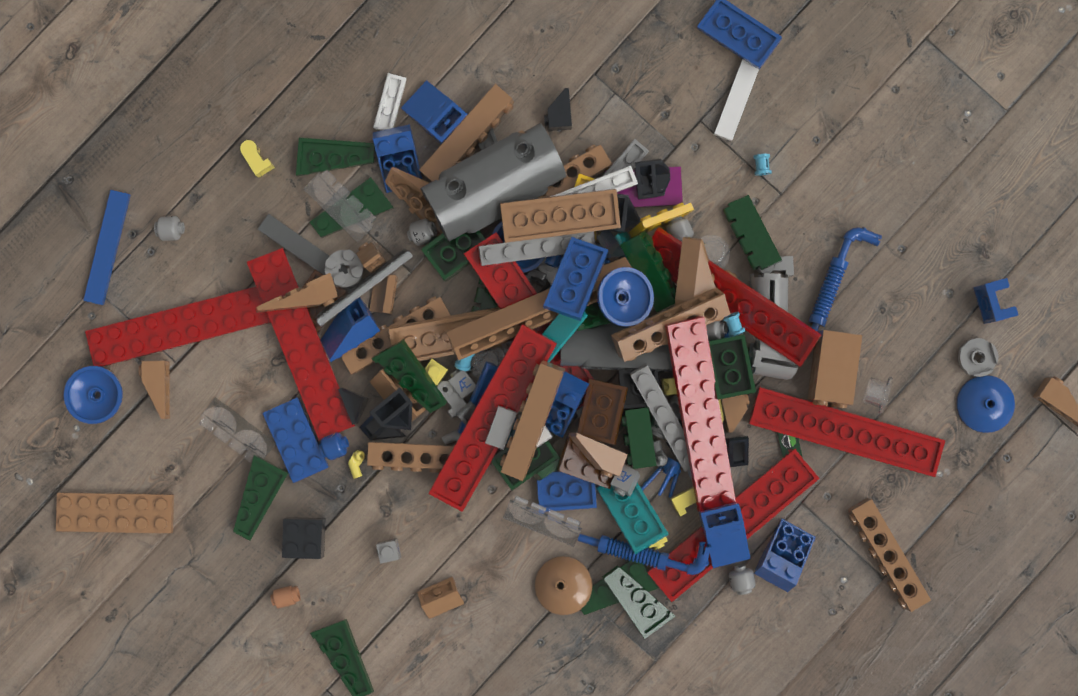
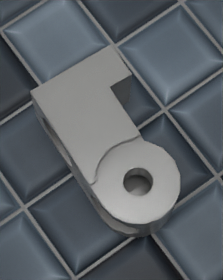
M780 256L782 262L763 270L757 268V271L761 275L763 273L784 272V277L789 274V277H792L794 275L793 256Z
M443 381L439 383L437 388L447 400L446 404L450 408L447 414L453 419L457 416L456 413L467 404L450 382Z

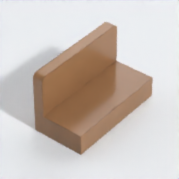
M388 275L373 286L369 308L371 312L392 315L398 281L397 276Z
M453 577L417 592L421 607L429 619L464 604Z

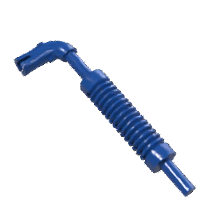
M865 227L852 228L846 232L838 257H832L829 266L830 270H827L826 280L823 281L822 290L819 291L818 300H816L815 307H813L814 310H812L813 314L810 315L808 322L812 323V329L818 332L819 327H825L826 318L830 314L828 311H831V304L835 301V294H837L838 287H840L839 284L842 281L841 277H844V270L847 269L849 264L845 261L851 242H854V240L861 242L863 240L878 246L882 235L866 230Z
M579 534L578 537L579 542L597 546L600 553L611 554V556L614 555L615 557L618 555V558L621 557L623 559L625 557V560L631 561L632 559V562L643 563V565H650L653 568L657 566V569L663 571L666 570V567L687 572L689 575L699 574L709 565L708 558L712 545L707 543L704 550L705 542H700L697 557L694 558L693 563L688 565L669 559L668 553L656 552V550H649V548L635 555L628 542L624 543L621 540L610 539V537L604 535L600 539Z

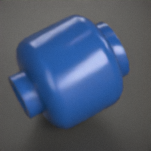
M338 432L323 437L319 444L322 456L324 458L327 457L329 460L345 456L347 447H349L347 437H343Z

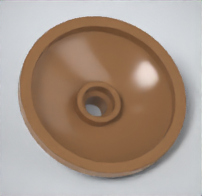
M564 556L553 558L547 561L537 573L535 580L537 598L545 609L554 614L569 615L576 613L590 599L592 593L591 575L587 568L574 558ZM560 582L564 584V588L562 590L558 588V584Z

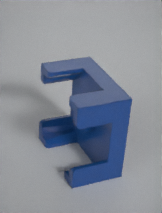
M1008 278L973 287L984 324L1018 316L1015 306L1000 309L995 291L1009 288Z

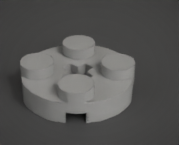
M339 250L331 254L326 260L325 275L330 273L334 285L342 289L352 288L361 280L363 265L357 254L353 251ZM342 265L349 267L347 269V274H344V272H339V269H341Z
M982 338L968 340L958 350V363L967 375L975 377L986 376L994 370L998 362L996 347ZM976 352L983 357L980 359V363L973 358Z

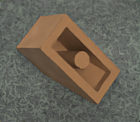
M747 394L721 399L727 433L735 430L747 411V405L749 404Z

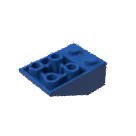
M427 80L401 107L408 116L441 145L467 116L466 112Z
M410 124L373 132V142L386 193L392 192L385 183L392 167L422 179Z
M359 297L337 314L321 338V342L330 362H332L349 350L356 348L365 340L375 336L380 332V329L370 310L361 297Z
M564 372L545 423L550 432L563 438L589 383Z
M733 502L698 512L706 544L712 545L709 556L713 568L751 559L739 503Z
M781 519L760 557L754 574L789 592L798 583L816 537Z

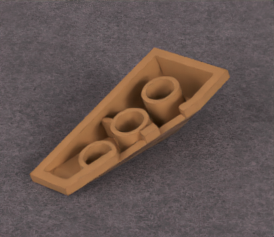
M392 167L385 183L399 199L404 200L409 205V210L412 214L416 213L421 220L426 218L430 222H434L437 229V237L440 236L443 232L432 207L426 201L420 189L429 184V182Z
M683 237L675 306L716 288L714 284L715 278L711 274L708 265L709 259L702 239Z
M328 273L306 283L301 289H293L283 297H276L257 306L255 310L258 313L316 307L322 304L326 307L335 303L334 299L338 295L332 276Z

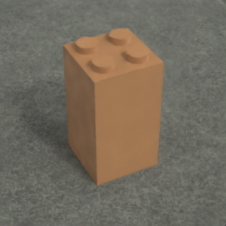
M828 330L818 331L821 337L814 346L807 400H812L815 405L828 406V403H832L831 407L847 408V405H853L862 335Z

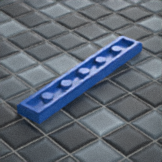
M110 190L83 301L100 305L105 303L131 197L130 194Z

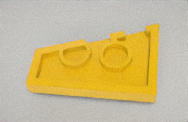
M680 203L675 205L673 210L668 211L664 209L657 212V216H645L629 232L632 238L642 233L645 229H647V232H650L661 226L662 222L665 225L674 218L687 216L694 208L691 203L686 205Z

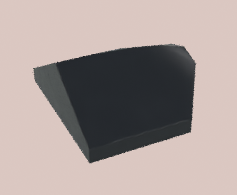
M661 159L635 162L638 200L665 195L666 188L670 182V168Z
M601 230L600 234L596 237L601 246L608 249V259L614 262L625 257V253L609 230Z

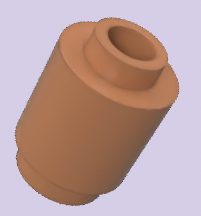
M292 585L275 589L273 594L270 595L272 605L276 606L277 609L295 605L298 601H301L298 587H293Z

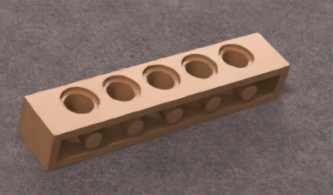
M601 144L597 147L596 145L590 146L585 150L586 153L581 156L577 154L569 159L570 162L564 165L566 174L569 169L576 170L577 176L571 178L567 175L566 178L560 180V186H549L548 191L538 198L551 197L574 188L578 174L594 178L608 170L612 163ZM587 159L592 160L594 166L586 168L583 162Z
M715 288L643 320L639 324L616 332L611 336L618 356L624 362L632 361L641 354L652 352L655 348L668 344L666 324L687 320L690 316L691 318L703 316L707 326L712 322L723 320L724 317L730 315L725 294L718 288Z
M434 296L426 301L427 305L421 308L417 306L409 311L410 314L406 317L401 315L392 320L393 324L390 326L407 324L410 320L424 321V313L428 310L434 312L433 319L451 316L442 298ZM386 325L379 327L380 332L375 336L365 340L359 346L341 356L350 374L354 375L375 363L372 357L391 346ZM377 339H382L384 342L381 349H376L374 346V342ZM361 348H365L367 351V356L363 359L358 357V351Z
M368 442L367 466H372L374 470H383L384 466L391 467V470L403 471V467H408L410 471L422 472V468H428L430 472L440 473L444 466L440 460L443 454L450 455L454 446ZM386 451H390L393 454V459L390 462L385 461L383 458V454ZM403 453H411L412 460L410 463L403 461ZM424 453L431 455L432 459L429 464H425L421 460Z
M866 498L849 508L850 515L848 517L853 525L858 526L860 538L863 542L866 541L868 543L870 555L873 559L876 558L880 564L878 568L883 576L886 575L889 582L887 583L892 592L898 594L899 599L897 600L900 606L912 612L931 601L873 500ZM867 517H870L872 520L869 527L864 525V520ZM876 534H880L882 537L878 544L874 542ZM890 550L891 558L885 560L884 553ZM900 567L901 574L895 577L893 572L896 568ZM907 584H910L911 591L905 594L903 589Z

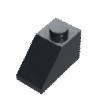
M565 88L549 106L548 114L544 115L545 126H549V131L572 129L569 88Z

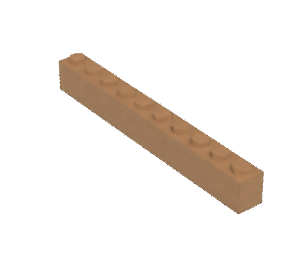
M625 257L602 267L587 306L598 302L599 285L610 271L621 267L632 268ZM550 289L446 332L458 361L515 337L522 324L534 329L553 321L559 313L543 307Z

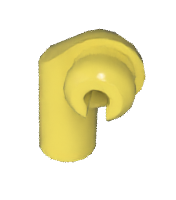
M355 451L348 461L353 479L362 476L359 466L365 459L363 451Z

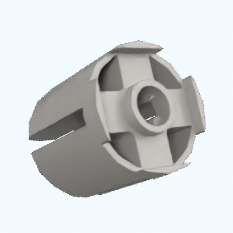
M763 273L758 275V277L750 274V287L788 312L789 274L785 275V278H781V274Z
M754 336L756 341L750 344L748 351L752 374L784 380L791 379L796 374L798 366H795L794 362Z

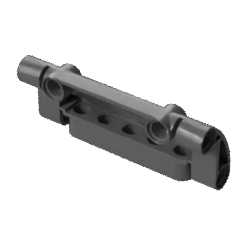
M539 123L526 130L525 134L514 132L497 143L442 171L438 181L434 180L420 189L426 201L432 207L439 226L449 242L466 232H477L501 218L500 203L536 199L544 195L548 191L549 186L566 178L567 174L551 138L544 126Z
M608 323L580 331L576 330L561 348L560 366L634 371L647 364L651 371L673 372L668 344L661 345L652 352L641 354L632 361L624 362L618 356L611 335L630 326H618Z

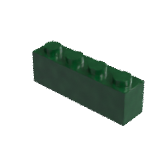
M643 231L620 244L632 268L642 272L650 281L654 293L653 307L656 312L675 304L677 286L671 279L670 271L665 268L661 254L656 251L651 236L646 231Z

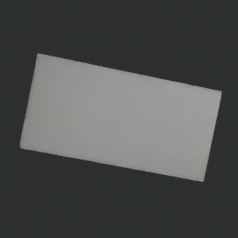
M498 406L485 443L504 450L517 412Z

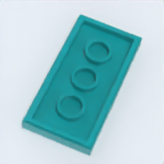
M638 482L631 496L624 495L623 497L613 492L612 486L610 489L602 486L596 488L635 555L669 535Z

